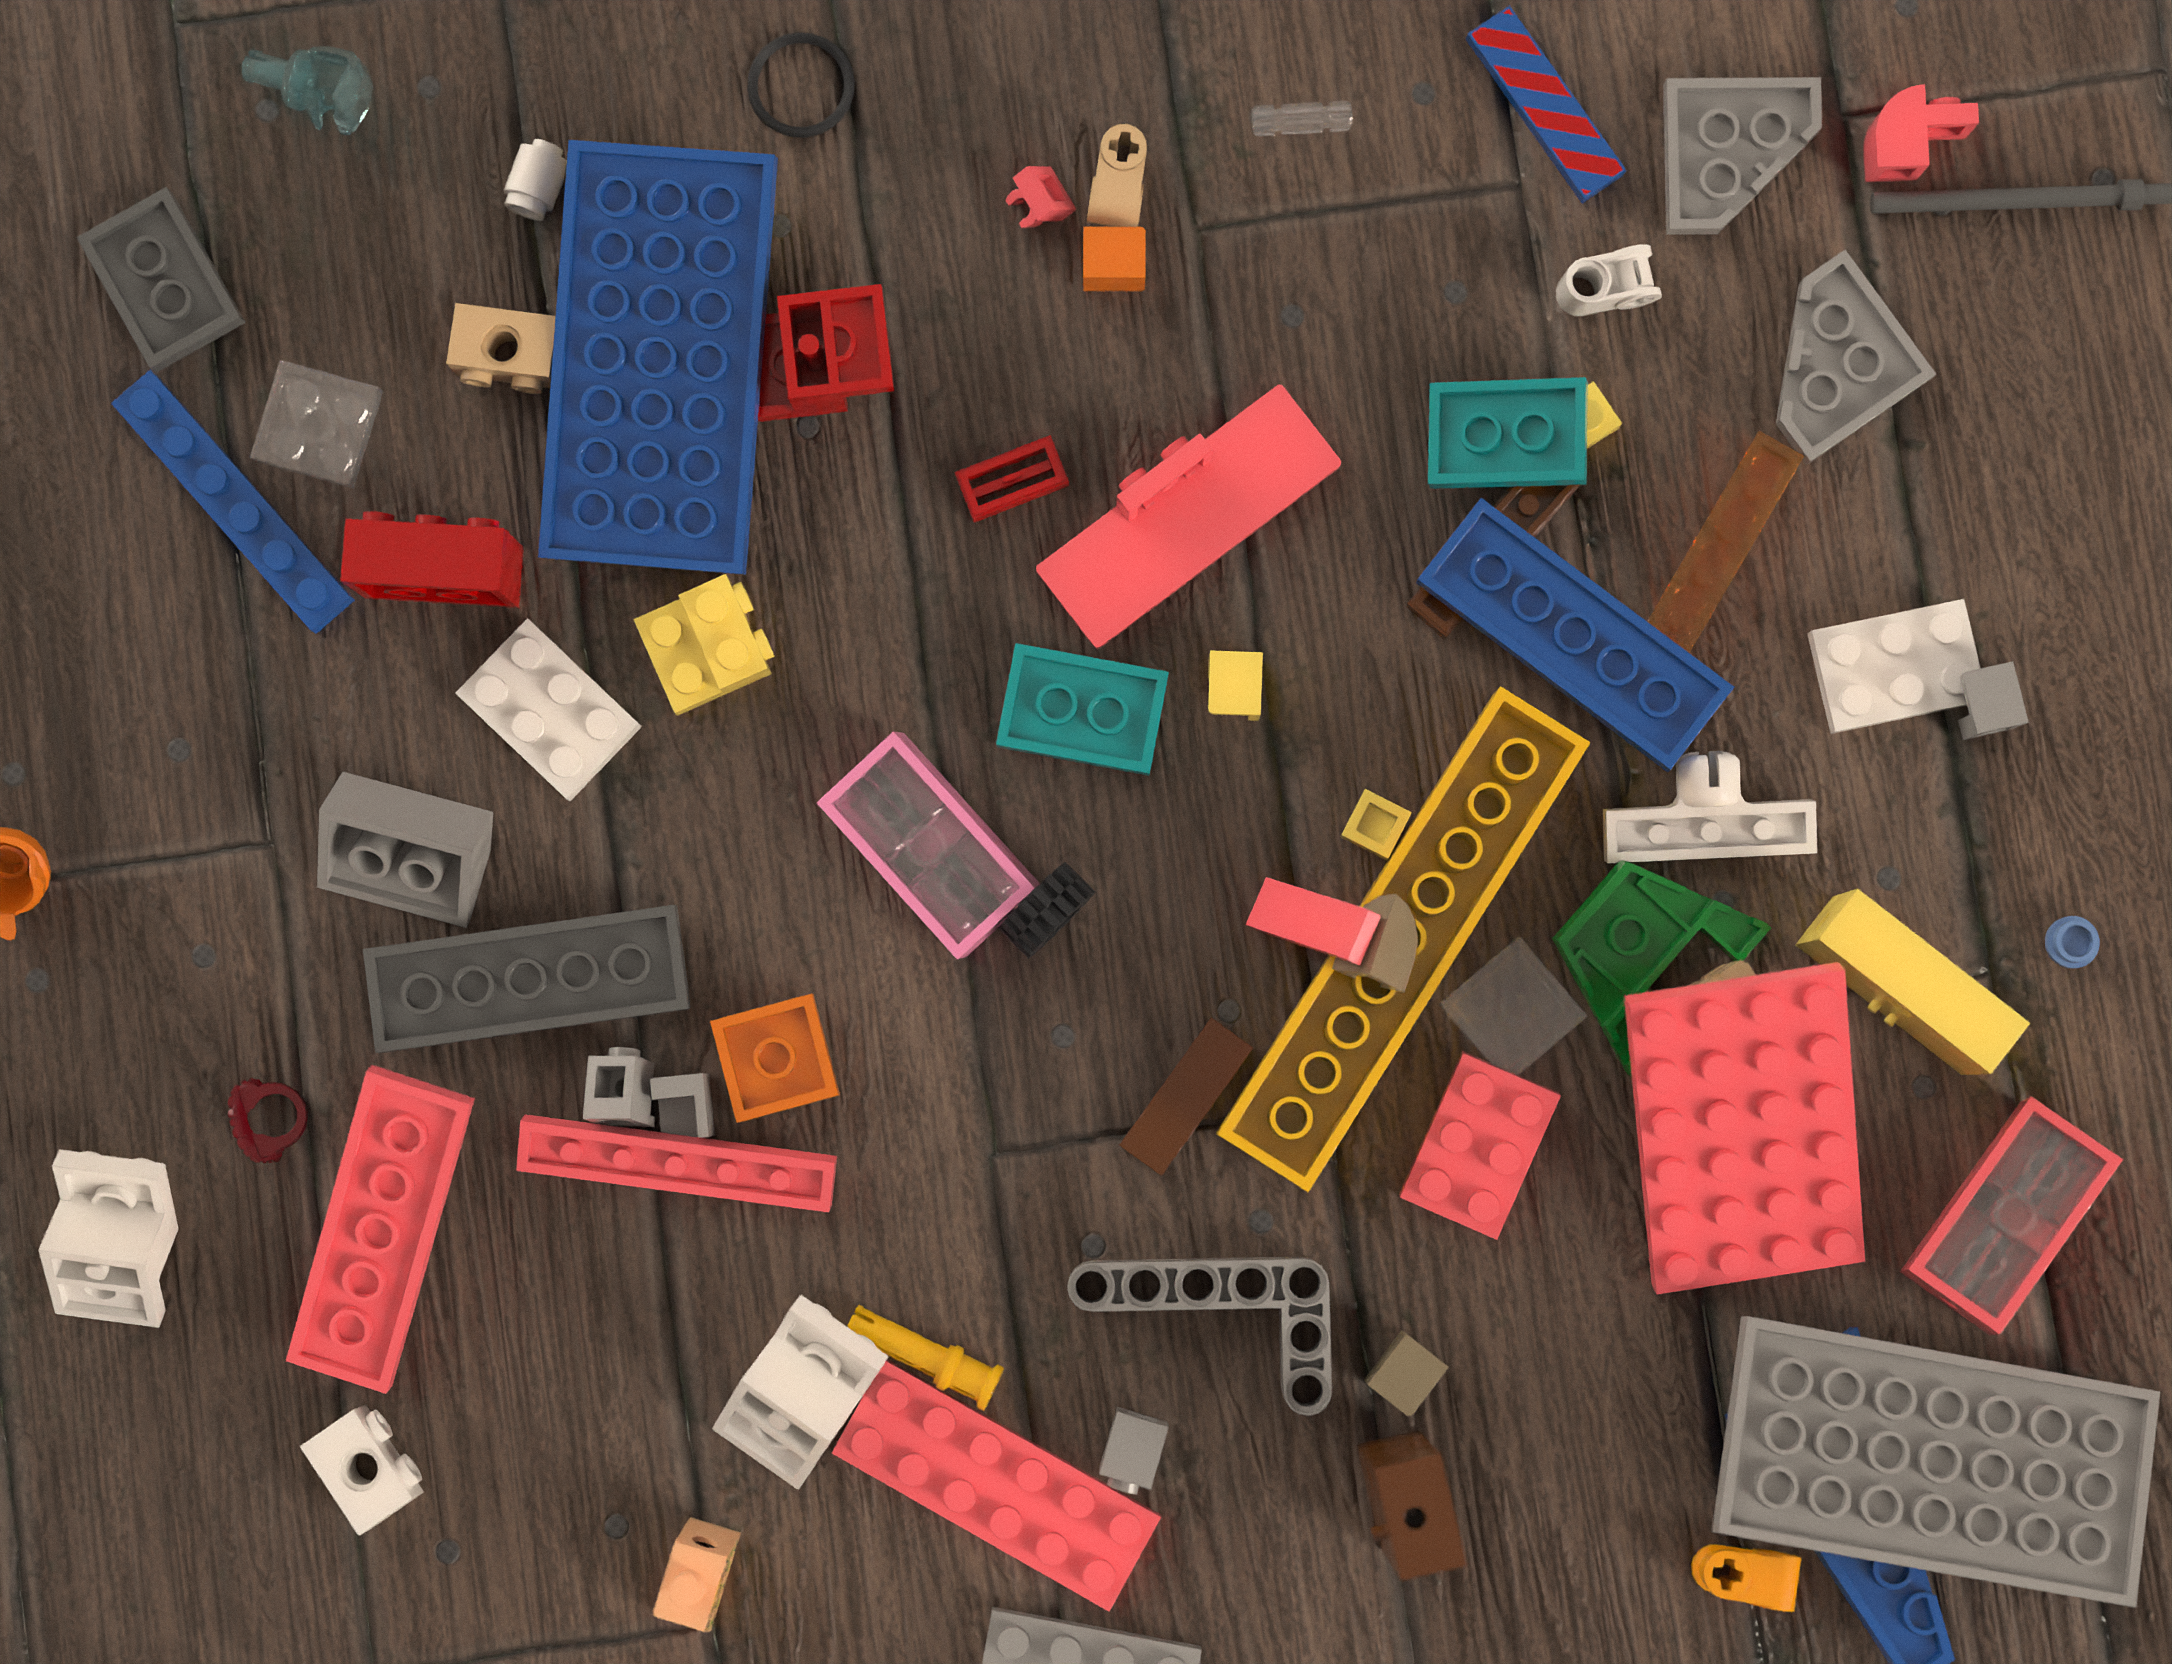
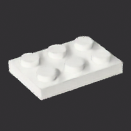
M1964 599L1821 628L1807 633L1830 734L1967 706L1960 677L1965 672L1980 669Z
M528 618L456 691V694L569 801L583 789L642 727Z

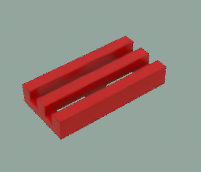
M1051 435L954 472L974 523L1069 486V480ZM1043 452L1047 454L1048 459L973 489L969 481ZM1053 471L1055 474L1052 478L980 506L977 503L978 499Z

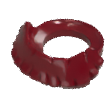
M250 1078L248 1081L244 1079L240 1082L241 1085L237 1084L230 1092L232 1096L228 1099V1107L230 1108L228 1117L231 1119L229 1121L230 1126L233 1127L232 1134L237 1139L238 1147L244 1150L243 1153L255 1163L262 1162V1164L272 1163V1161L279 1162L285 1148L295 1144L306 1129L308 1111L304 1099L295 1089L286 1084L278 1082L262 1083L260 1079ZM278 1094L289 1098L293 1102L297 1110V1120L294 1127L288 1133L278 1137H271L262 1133L256 1134L251 1130L248 1123V1114L261 1099L269 1095Z

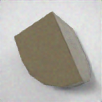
M1397 894L1382 895L1363 906V908L1369 909L1381 917L1361 964L1357 965L1335 958L1332 969L1354 979L1357 975L1370 977L1381 983L1380 987L1405 992L1414 965L1418 944L1416 921L1408 904Z

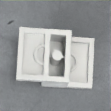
M59 1149L52 1169L60 1201L39 1248L55 1314L159 1328L166 1311L159 1278L179 1229L165 1163L153 1162L144 1158L128 1159L105 1156L92 1151L75 1152Z
M800 1295L788 1311L775 1335L739 1382L712 1430L799 1490L889 1356L879 1350L869 1338L856 1334L836 1320L826 1308L814 1304Z

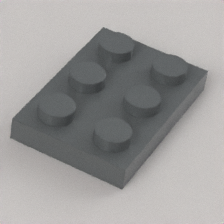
M167 187L76 237L149 368L155 373L246 323L175 196Z

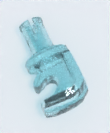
M313 46L310 50L302 48L296 50L289 60L264 54L255 49L248 52L249 57L245 56L242 65L244 80L281 90L282 99L286 107L297 111L306 109L310 120L317 130L322 129L323 114L332 109L335 110L333 119L339 132L342 135L349 136L357 129L368 111L373 94V82L367 67L352 51L330 46Z

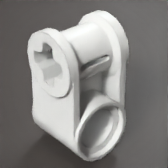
M1635 245L1616 250L1612 253L1583 257L1576 260L1565 272L1556 288V299L1559 306L1566 313L1573 316H1585L1613 309L1636 308L1659 300L1662 297L1659 287L1654 286L1648 258L1652 256L1651 247L1649 245ZM1584 278L1588 280L1594 288V295L1584 296L1579 294L1573 286V279Z

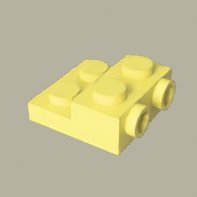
M726 574L679 594L680 599L633 619L673 711L677 716L772 674L766 660L775 656L762 628L753 632L746 613L754 610L742 582L732 585L731 580Z

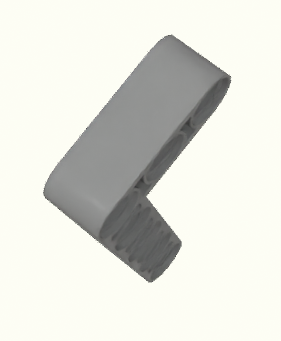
M1249 1257L1091 1260L1076 1266L1069 1276L1067 1288L1070 1299L1080 1309L1092 1312L1279 1308L1280 1380L1283 1398L1293 1411L1307 1416L1318 1414L1330 1402L1332 1376L1329 1280L1324 1268L1311 1258ZM1308 1267L1317 1274V1287L1310 1295L1297 1296L1290 1290V1276L1296 1269ZM1255 1268L1264 1275V1288L1255 1297H1244L1237 1292L1236 1278L1244 1269ZM1141 1270L1153 1272L1160 1281L1159 1290L1156 1295L1145 1300L1135 1297L1129 1289L1131 1277ZM1191 1270H1205L1212 1277V1288L1202 1298H1191L1183 1291V1278ZM1088 1271H1095L1103 1275L1107 1283L1104 1295L1096 1300H1086L1081 1297L1076 1288V1281L1080 1275ZM1310 1321L1318 1327V1341L1310 1349H1297L1291 1343V1330L1299 1322ZM1312 1375L1320 1382V1393L1312 1402H1298L1292 1396V1385L1300 1376Z

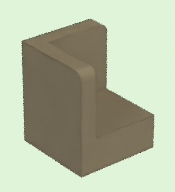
M1401 1330L1363 1381L1405 1415L1412 1416L1449 1367Z

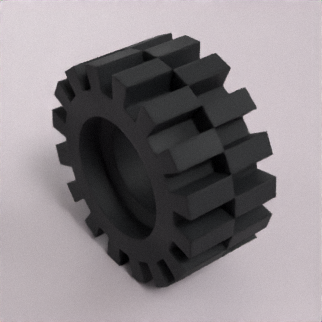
M1064 862L1052 874H1049L1011 912L1008 918L1001 924L999 930L1029 959L1081 910L1095 894V891Z

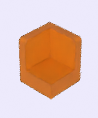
M1083 227L1084 291L1145 290L1146 231L1143 227Z

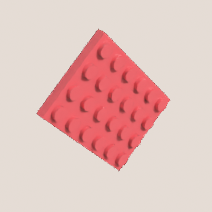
M1836 962L1624 996L1651 1283L1656 1295L1865 1262L1845 969L1841 964Z

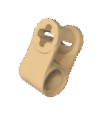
M1118 124L1113 126L1102 138L1096 177H1093L1087 223L1112 227H1138L1144 189L1142 179L1147 145L1143 133L1132 125ZM1119 145L1129 146L1127 162L1117 160Z

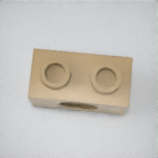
M455 303L446 364L457 376H460L462 383L468 385L491 387L493 380L511 383V388L516 391L540 394L543 387L550 388L556 316ZM508 341L518 343V349L513 358L503 362L495 360V352L502 343Z

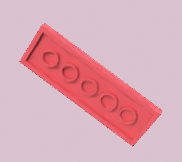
M374 1065L366 1071L287 1354V1362L385 1394L391 1389L475 1098Z
M888 1359L866 1390L832 1451V1454L1109 1612L1161 1519V1514L1119 1490L1107 1486L1103 1481L950 1394L936 1388V1386Z

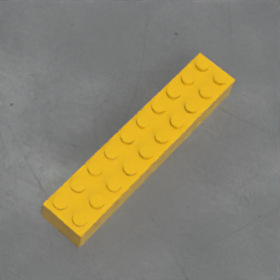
M1500 686L1359 906L1363 907L1379 896L1397 894L1408 904L1416 921L1418 944L1414 965L1405 992L1380 987L1381 983L1370 977L1357 975L1354 979L1335 971L1332 967L1336 957L1328 955L1216 1132L1218 1136L1304 1191H1310L1591 742Z

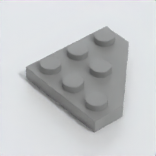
M1821 77L1666 79L1663 84L1666 235L1718 234L1818 134L1822 128Z
M1846 250L1804 277L1798 285L1776 425L1805 465L1814 461L1936 375L1935 371Z

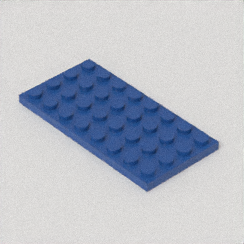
M568 140L538 550L539 558L746 575L778 157L776 155Z

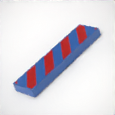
M1510 6L1467 34L1466 41L1581 203H1584L1624 176L1627 170Z

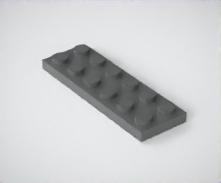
M677 905L363 949L375 1053H387L691 1009Z

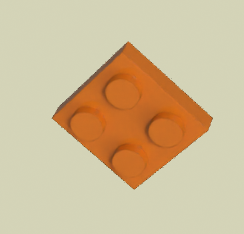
M807 994L710 1021L736 1123L840 1096L814 994Z

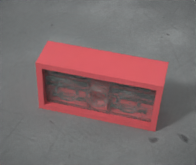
M2032 1096L2021 1101L1900 1272L1988 1335H2000L2123 1159Z

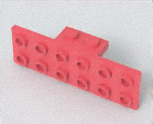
M1275 386L1206 439L1199 433L1190 441L1185 436H1182L1171 443L1160 454L1163 459L1161 463L1149 472L1141 467L1119 484L1122 492L1117 495L1116 506L1037 565V574L1094 648L1099 649L1340 468V458L1284 386Z

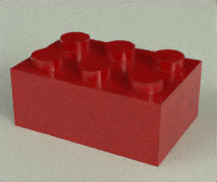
M363 512L362 519L345 518L340 581L365 599L519 608L524 547L505 528H499L500 522L493 519L469 518L467 526L447 525V518L436 515H416L414 523L395 521V515L389 513Z

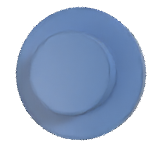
M2067 916L2056 920L2048 928L2045 936V948L2049 957L2056 964L2064 968L2071 969L2086 966L2096 957L2100 946V939L2096 928L2088 920L2078 916Z

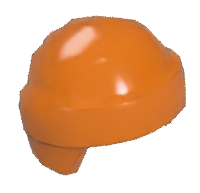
M0 827V938L11 941L15 939L16 935L15 917L20 913L30 911L40 902L49 886L51 869L46 851L35 838L21 830Z

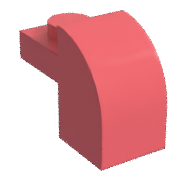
M1925 84L1912 86L1897 93L1876 116L1866 133L1864 140L1865 182L1916 181L1930 165L1928 140L1965 139L1979 124L1978 103H1961L1959 98L1943 97L1934 99L1929 104H1926Z

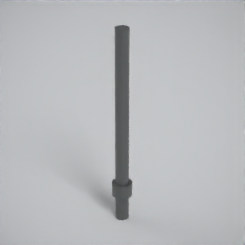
M2120 179L2116 185L1873 192L1870 197L1871 213L2089 206H2116L2118 211L2141 210L2143 205L2172 204V183L2144 184L2142 179Z

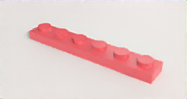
M525 1114L520 1121L516 1171L830 1212L837 1156Z

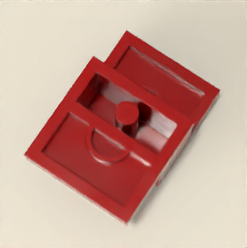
M882 284L777 296L779 313L766 314L758 422L848 412L846 397L894 391Z

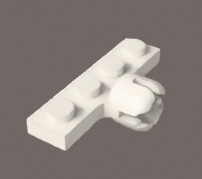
M1709 751L1707 756L1699 755V752H1691L1679 758L1676 762L1677 796L1672 804L1655 807L1603 809L1604 861L1607 863H1618L1620 860L1644 862L1817 853L1816 801L1812 799L1744 801L1740 785V760L1735 755L1723 751Z

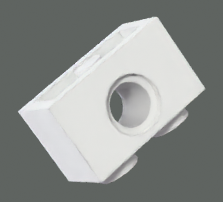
M367 1405L353 1409L300 1446L359 1536L424 1493L418 1484L422 1480L419 1469L408 1455H399L389 1440L393 1433L388 1422L379 1411L373 1410L371 1412ZM360 1453H367L376 1460L378 1472L374 1480H367L358 1473L356 1461Z

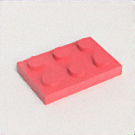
M1462 1051L1401 1188L1400 1198L1497 1240L1560 1100V1093Z

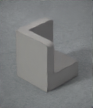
M2013 661L1968 671L1961 675L1960 680L1969 711L1968 716L1958 720L1963 740L2014 729L2028 723Z
M699 1073L650 1078L652 1100H658L662 1133L698 1138L715 1136L710 1074Z

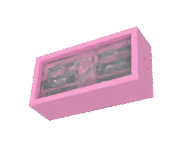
M893 731L817 802L821 809L956 959L967 957L1040 885L1036 878L905 733Z

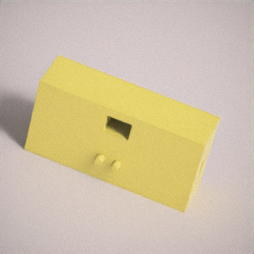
M1859 889L1833 896L1795 944L1820 965L1839 962L1845 969L1846 985L1870 1003L1867 1006L1869 1011L1876 1014L1879 1010L1886 1016L1884 1022L1887 1025L1893 1027L1894 1024H1897L1961 1075L1992 1074L2030 1024V1022Z

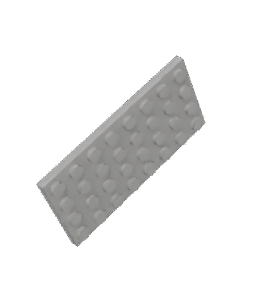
M1741 1316L1712 1532L2136 1608L2160 1392L1755 1317Z

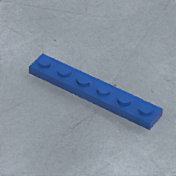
M149 370L111 403L312 632L317 634L355 601L157 374Z

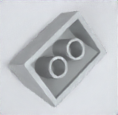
M342 772L319 809L317 888L467 928L472 917L491 850L493 812Z

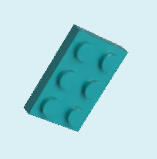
M1586 377L1430 383L1429 487L1431 489L1587 484L1588 382Z
M1015 643L996 747L1149 776L1169 672Z

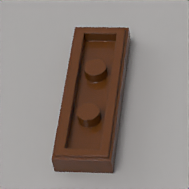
M1211 1017L1119 1146L1162 1176L1254 1048Z

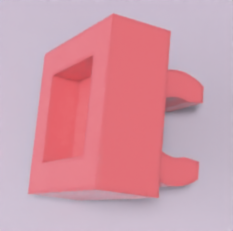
M1027 166L1013 177L1018 189L1013 190L1007 196L1006 202L1008 206H1018L1026 200L1030 207L1028 216L1019 222L1021 228H1035L1044 221H1062L1077 210L1051 166Z

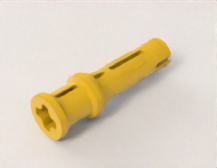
M860 1304L857 1306L854 1312L855 1315H852L847 1327L856 1334L869 1338L886 1355L933 1377V1383L937 1385L936 1388L942 1391L950 1388L977 1401V1408L983 1411L986 1409L1005 1367L999 1364L990 1367L964 1354V1347L950 1345L949 1348H946L875 1314Z

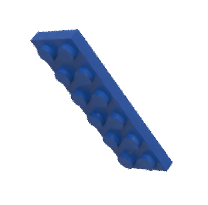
M1480 498L1417 579L1416 583L1666 772L1672 769L1734 688L1733 685L1482 498Z

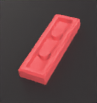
M1266 877L1246 925L1259 932L1360 965L1381 916L1369 909Z

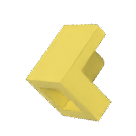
M1210 650L1208 662V711L1210 714L1248 716V720L1259 721L1261 715L1263 652Z

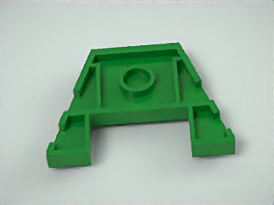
M1620 860L1552 940L1625 1072L1632 1078L1624 996L1645 993L1699 930L1735 962L1743 961L1771 927L1762 920L1750 917L1716 900L1709 899L1628 861Z

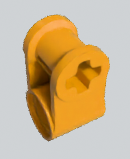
M1708 1544L1700 1548L1694 1555L1691 1563V1572L1695 1582L1702 1589L1711 1592L1717 1597L1746 1602L1750 1605L1773 1610L1794 1612L1801 1557L1767 1549L1753 1548V1550L1719 1544ZM1723 1564L1730 1566L1728 1576L1722 1575L1719 1579L1712 1576L1713 1567H1722Z

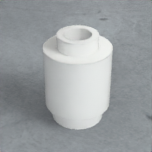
M534 139L532 145L521 144L504 192L508 195L504 205L519 215L543 221L546 212L553 210L566 175L567 161L561 157L563 150L541 139Z

